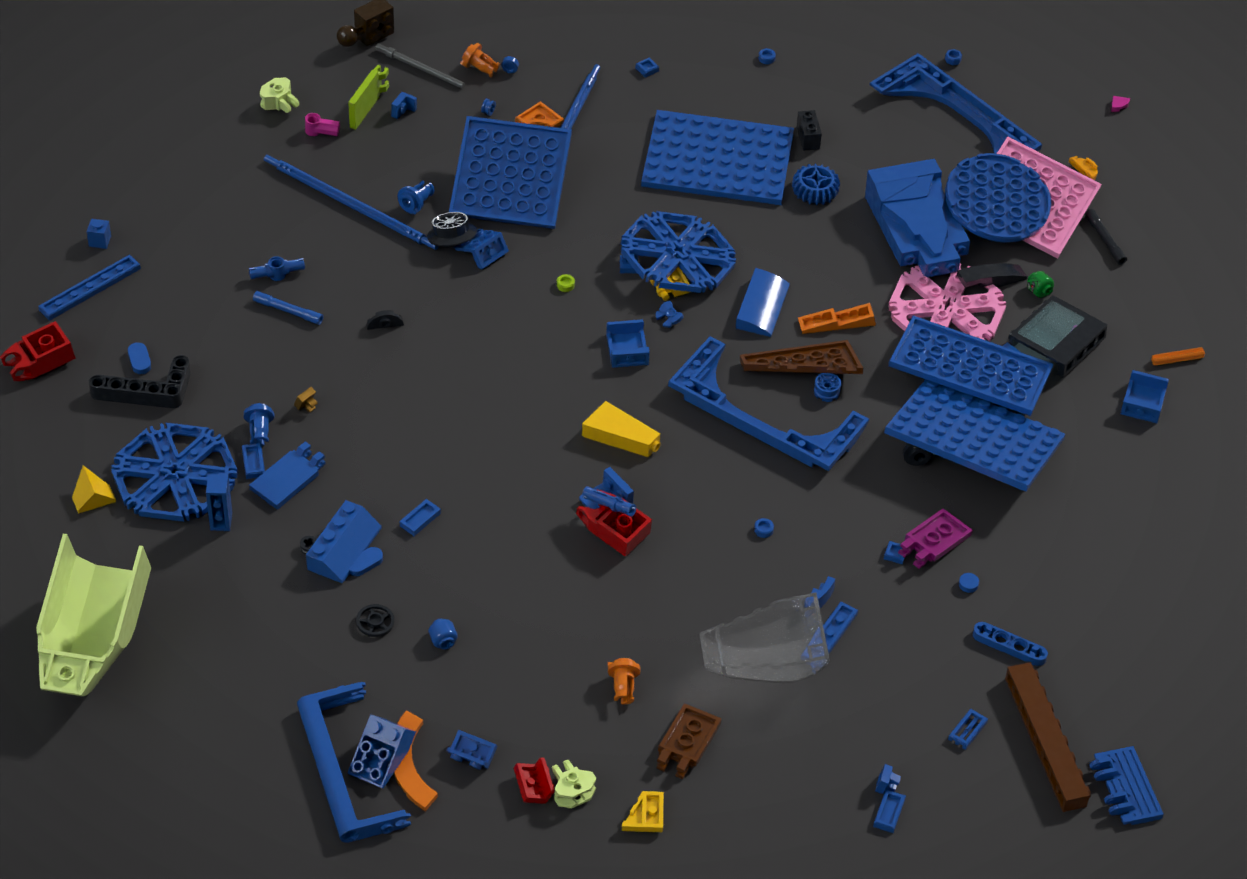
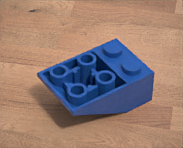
M370 714L347 773L380 788H384L408 753L416 731Z

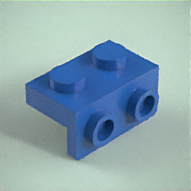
M458 730L451 748L448 747L446 751L451 754V759L458 762L466 760L470 762L469 766L481 770L482 767L489 768L497 745Z

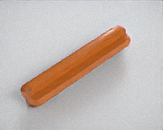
M1202 347L1155 354L1152 355L1151 362L1156 366L1204 358L1205 351Z

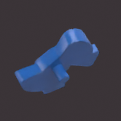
M671 301L664 302L659 308L660 311H656L657 320L667 316L668 319L663 323V326L666 328H671L672 325L679 323L683 319V314L673 308Z

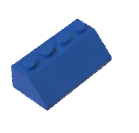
M345 500L307 552L308 570L343 583L350 574L349 568L359 555L370 546L382 529V526L363 506Z

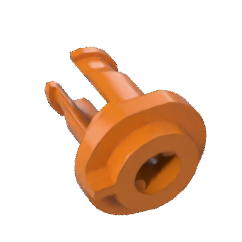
M471 44L464 52L460 64L466 68L472 65L481 72L487 73L489 77H492L493 71L497 72L500 63H496L490 56L482 52L481 44Z
M619 658L614 660V662H608V675L614 678V701H618L621 698V704L623 705L633 703L634 678L640 675V665L629 658Z

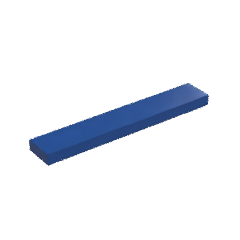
M128 255L38 306V309L50 321L141 269V266L131 255Z

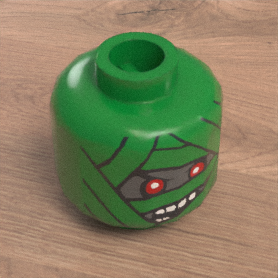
M1043 271L1033 272L1028 277L1027 288L1038 298H1043L1053 292L1054 280Z

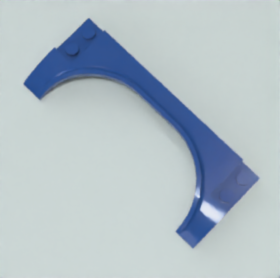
M919 53L870 82V86L883 95L925 97L948 105L984 132L992 144L994 154H997L1007 137L1037 152L1042 148V144Z
M711 336L668 382L669 387L684 394L685 401L810 467L816 464L827 471L834 466L845 451H850L869 422V418L852 411L835 430L821 435L804 436L792 429L787 433L780 431L741 411L726 399V394L722 393L718 387L716 370L726 344Z

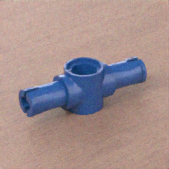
M276 256L270 258L268 263H265L263 266L249 268V275L251 280L267 276V278H271L274 281H280L291 271L304 270L305 263L303 258L287 261Z

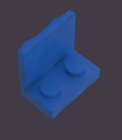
M478 229L476 236L472 240L455 246L457 251L471 252L479 269L485 268L509 252L502 233L493 230Z
M611 467L605 469L603 483L593 489L614 494L633 504L634 491ZM584 495L579 496V500L585 507L591 509L600 508L598 503L583 498Z

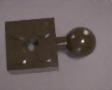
M373 0L354 9L355 27L351 25L340 27L337 31L338 42L342 46L351 47L359 39L366 46H369L393 34V6L386 0Z

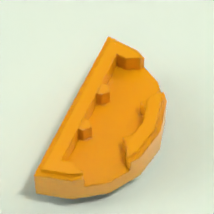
M1078 156L1069 158V163L1081 174L1096 180L1098 166L1093 160L1087 157L1086 159L1078 158Z

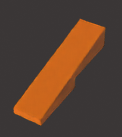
M870 303L834 312V308L798 317L802 334L876 326Z

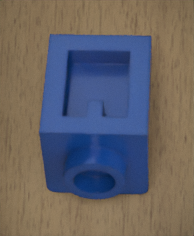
M404 92L398 95L391 104V117L396 119L402 113L404 114L407 109L414 112L417 110L416 97Z

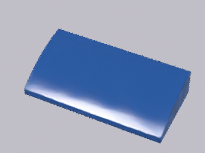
M755 268L736 319V329L771 337L790 283L773 273Z

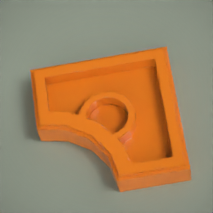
M540 101L516 116L515 122L558 128L563 124L564 118Z

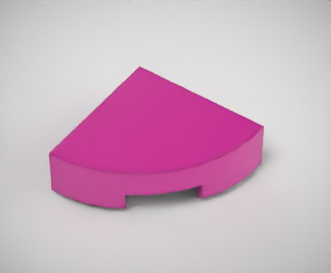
M1113 96L1111 112H1118L1120 109L1127 108L1130 98Z

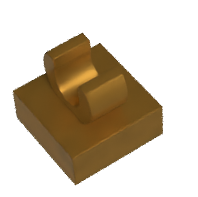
M312 387L308 388L297 396L294 406L298 410L305 407L308 412H312L318 404L314 399L316 391Z

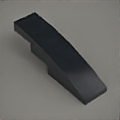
M1007 263L973 266L957 270L956 275L964 287L978 284L980 288L992 284L998 288L1026 280L1028 277L1020 265Z

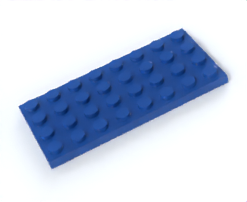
M916 316L912 317L889 361V367L1029 416L1033 413L1054 365Z

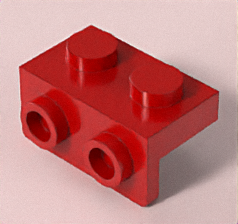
M539 758L536 764L516 763L513 769L523 802L546 804L553 795L555 788L545 758Z

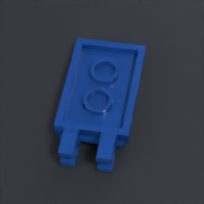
M304 442L298 446L297 451H289L249 484L250 490L278 510L319 476L318 470L326 464L323 460L325 455L318 452L309 461L307 458L312 454V451L309 450L311 445Z

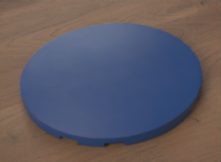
M994 153L978 154L976 157L962 160L951 171L945 186L946 202L954 218L973 234L997 242L1021 241L1040 231L1050 214L1051 196L1047 185H1044L1040 179L1041 176L1034 169L1028 168L1020 163L1021 161L1018 159Z

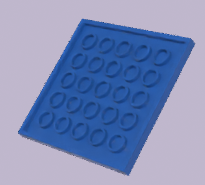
M467 116L449 212H461L466 214L468 218L555 229L572 129Z

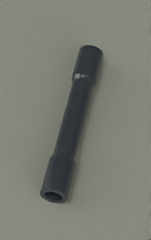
M1087 210L1085 213L1086 218L1096 229L1110 250L1111 255L1119 265L1124 264L1127 261V257L1106 230L1095 210Z

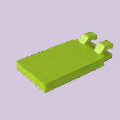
M377 65L371 70L349 100L350 128H358L379 99L380 93L386 92L389 88V81L387 80L381 85V80L386 79L389 74V68L385 67L384 71L381 72V66Z

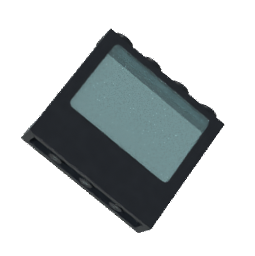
M1052 295L1037 310H1034L1026 320H1023L1019 327L1012 330L1008 339L1009 344L1013 347L1021 343L1058 364L1057 375L1064 378L1106 338L1108 324Z

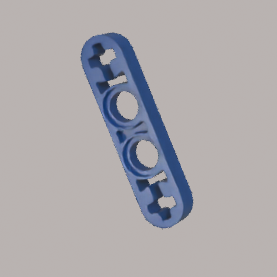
M986 622L975 624L973 637L978 642L1025 662H1031L1035 666H1042L1046 663L1048 652L1043 646ZM1003 637L1006 642L999 643L996 641V638ZM1022 645L1025 649L1023 651H1018L1014 648V646Z

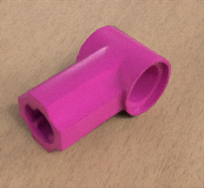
M309 113L305 116V133L307 135L317 136L321 133L338 136L340 121L322 119L316 113Z

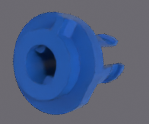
M421 181L414 187L405 186L400 189L397 195L400 206L410 214H416L422 210L423 202L427 200L428 196L434 194V186L431 182L423 187L424 181Z
M252 404L244 410V420L250 423V444L261 443V446H265L264 441L269 442L267 435L269 423L274 420V411L266 404Z

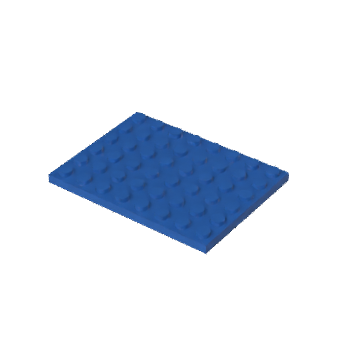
M657 110L641 187L781 205L794 128Z
M926 379L888 423L884 431L885 434L1025 492L1065 437V433L1060 432L1058 429L1047 427L1038 421L1025 418L1021 414L1010 412L1004 407H998L986 400L978 399L972 395Z

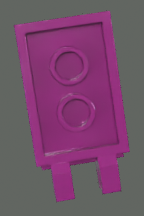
M943 508L906 534L905 541L900 545L902 549L899 550L898 554L906 557L913 549L916 550L918 554H916L915 558L918 560H915L913 565L920 569L928 560L935 562L969 538L973 530Z

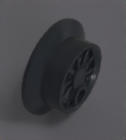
M448 212L432 220L433 229L428 232L427 239L436 246H456L472 240L477 234V228L468 222L466 214Z

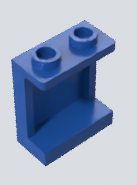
M641 319L607 322L606 337L612 368L649 365L650 352L649 347L646 346L644 321Z
M1132 370L1120 414L1158 423L1169 379Z

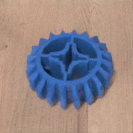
M816 163L814 166L808 164L807 167L802 166L801 169H797L796 174L793 176L792 187L794 194L797 195L798 199L802 198L803 202L808 201L809 204L816 203L817 205L822 203L824 205L825 202L830 203L838 195L840 179L838 174H835V170H830L829 166L823 167V164L817 166Z

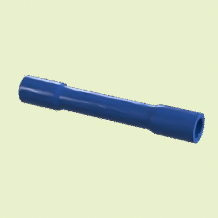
M256 291L253 295L254 302L274 307L318 325L323 321V314L295 306L259 291Z

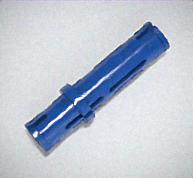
M589 486L585 487L582 492L583 498L609 507L614 512H621L628 516H633L636 512L635 504L628 503L619 496L614 497Z

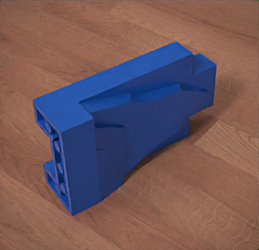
M929 159L868 170L865 198L900 267L918 264L923 276L926 277L957 272L960 266V256L967 255L969 252L970 240L962 225L954 218L948 208L941 183L942 171L936 160Z

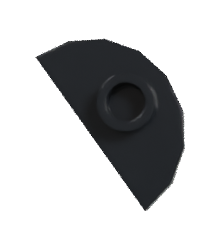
M392 310L376 312L375 316L371 319L369 318L366 324L367 330L404 325L402 316L395 314Z

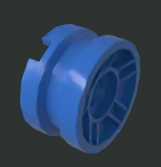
M833 373L819 374L815 379L814 395L817 398H821L824 402H832V399H837L840 394V378Z

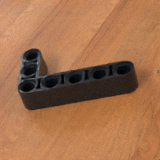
M184 355L174 357L166 382L94 375L89 379L91 397L102 401L178 408L183 403L191 375L189 359Z

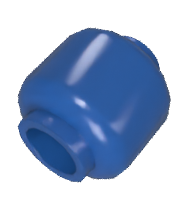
M448 619L435 620L428 630L433 645L443 650L453 647L458 638L453 622Z

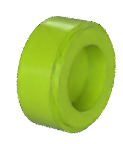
M564 274L557 278V288L560 291L569 292L574 289L575 279L571 275Z

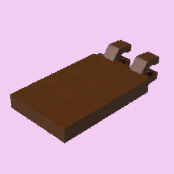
M684 703L658 747L660 756L657 759L659 763L656 768L665 771L670 759L679 762L676 768L678 770L676 777L684 779L689 767H696L720 727L722 718Z

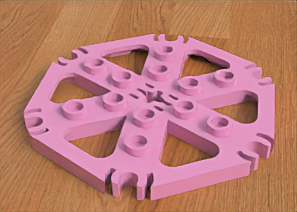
M919 266L912 267L910 274L905 271L904 276L903 274L901 275L888 306L889 311H891L892 321L901 329L906 330L909 324L907 319H912L913 316L919 318L932 317L930 321L949 328L952 322L965 334L983 340L986 338L988 341H991L992 338L994 339L1006 310V301H1003L1004 295L995 285L985 286L988 292L984 294L963 295L966 287L963 286L956 276L957 272L950 273L951 275L944 290L929 277L923 276ZM907 285L924 299L905 301L900 296ZM995 312L992 322L988 325L982 324L971 314Z

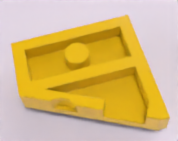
M642 791L638 797V802L630 810L626 821H623L622 831L663 832L664 792Z

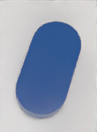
M139 342L131 344L128 347V356L133 371L137 374L149 372L151 361L146 346Z
M370 547L364 550L349 568L350 575L361 576L380 565L383 561V552L377 547Z

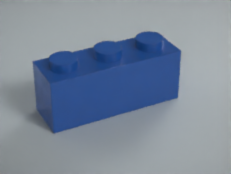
M208 474L206 499L210 530L230 531L233 512L229 476Z

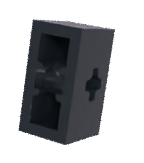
M798 111L796 127L803 151L820 149L822 133L816 111Z

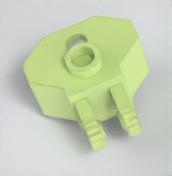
M286 77L274 78L261 86L260 97L262 100L260 105L264 110L277 109L280 111L282 109L288 113L291 111L290 105L293 107L299 106V101L291 94L290 80Z
M569 760L563 761L565 772L562 773L557 764L551 767L558 781L555 787L554 800L559 807L572 809L591 800L596 790L594 785L596 777L593 772L579 770L578 767H573ZM578 795L581 797V798L578 799V800L574 799V798H576Z

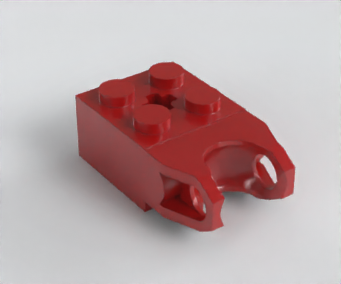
M56 321L22 336L21 341L14 343L0 356L4 366H15L10 371L14 381L33 379L76 359L71 342ZM8 355H15L10 361H5ZM24 370L22 375L15 376L17 371Z
M604 492L606 494L616 497L614 494ZM598 504L600 508L597 509L579 506L576 510L577 516L583 521L589 531L625 557L651 532L652 519L637 508L633 516L614 512L611 508Z

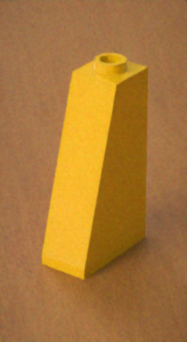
M607 401L582 423L583 437L645 457H649L653 452H657L661 445L659 432Z

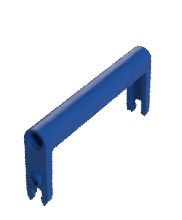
M365 682L346 686L342 685L334 689L306 695L297 701V707L340 840L346 843L379 834H388L394 830L411 825V821H406L411 815L406 813L405 810L357 820L321 712L364 699L366 690H363V687L366 686Z

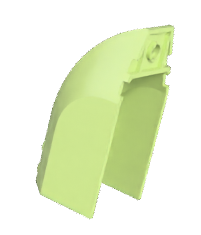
M63 534L36 627L41 690L76 696L88 695L128 645L136 627L151 571V565L143 546L138 548L133 570L95 565L77 556L68 535Z

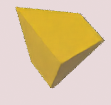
M83 465L72 496L78 514L116 502L110 485Z

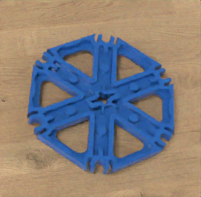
M660 211L652 212L651 217L647 214H644V217L641 215L622 235L620 243L622 245L621 254L642 279L646 277V282L654 280L655 287L659 285V288L696 293H701V291L704 293L706 287L710 290L716 289L732 271L736 263V253L733 247L713 224L711 227H709L710 222L702 224V218L697 219V216ZM667 223L686 225L687 228L678 237ZM641 229H647L656 240L636 238L634 236ZM709 237L713 239L719 248L698 246L703 238ZM634 256H648L659 259L651 268L644 269ZM700 263L718 265L722 270L714 278L709 275ZM679 267L691 281V284L672 283L667 278Z
M161 423L160 430H154L153 426H150V433L146 428L116 454L114 463L119 465H112L111 472L123 504L127 506L128 510L136 506L134 514H139L142 517L184 522L183 515L189 521V514L194 513L199 518V510L202 512V516L208 512L207 502H198L191 484L207 485L208 474L228 475L231 491L234 489L235 479L230 478H237L238 474L237 467L224 437L221 439L220 434L213 437L214 430H210L207 427L165 423L167 428L165 429L164 424ZM183 435L196 437L197 439L178 454L172 437ZM149 443L153 445L158 459L134 457L131 455L141 446ZM216 451L221 454L226 466L218 467L201 465L199 463ZM128 476L149 478L133 494L128 493L123 481ZM171 489L178 509L174 512L153 510L151 508L152 504Z

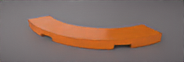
M406 710L397 724L416 731V736L423 725V719ZM414 736L410 749L395 770L394 776L398 785L406 793V796L426 812L437 799L438 793L421 779L415 769L412 760Z

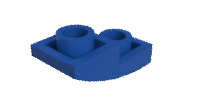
M828 576L826 582L821 583L819 590L813 588L811 595L807 594L803 606H806L805 615L810 616L829 600L834 591L835 578Z

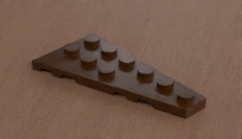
M848 340L740 355V363L744 371L863 374V366Z

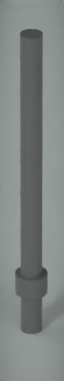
M379 43L376 45V50L385 53L391 59H398L461 89L465 86L464 82L405 56L392 47L388 48Z

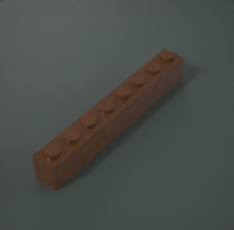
M1031 662L1008 667L1005 680L1062 811L1067 812L1087 807L1088 800L1091 797L1090 789L1088 786H1085L1081 769L1077 768L1075 755L1073 752H1070L1066 735L1062 734L1060 721L1054 716L1053 705L1046 698V690L1039 682L1037 670H1034Z

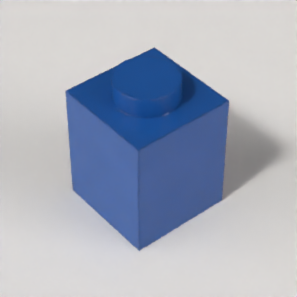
M91 219L87 229L89 247L107 249L111 238L109 221Z

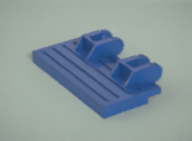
M1134 746L1094 754L1095 760L1089 766L1093 771L1100 770L1094 775L1096 781L1106 780L1105 783L1110 795L1104 798L1105 803L1108 805L1121 803L1110 807V815L1123 814L1120 816L1123 825L1129 823L1135 825L1163 818L1162 809Z

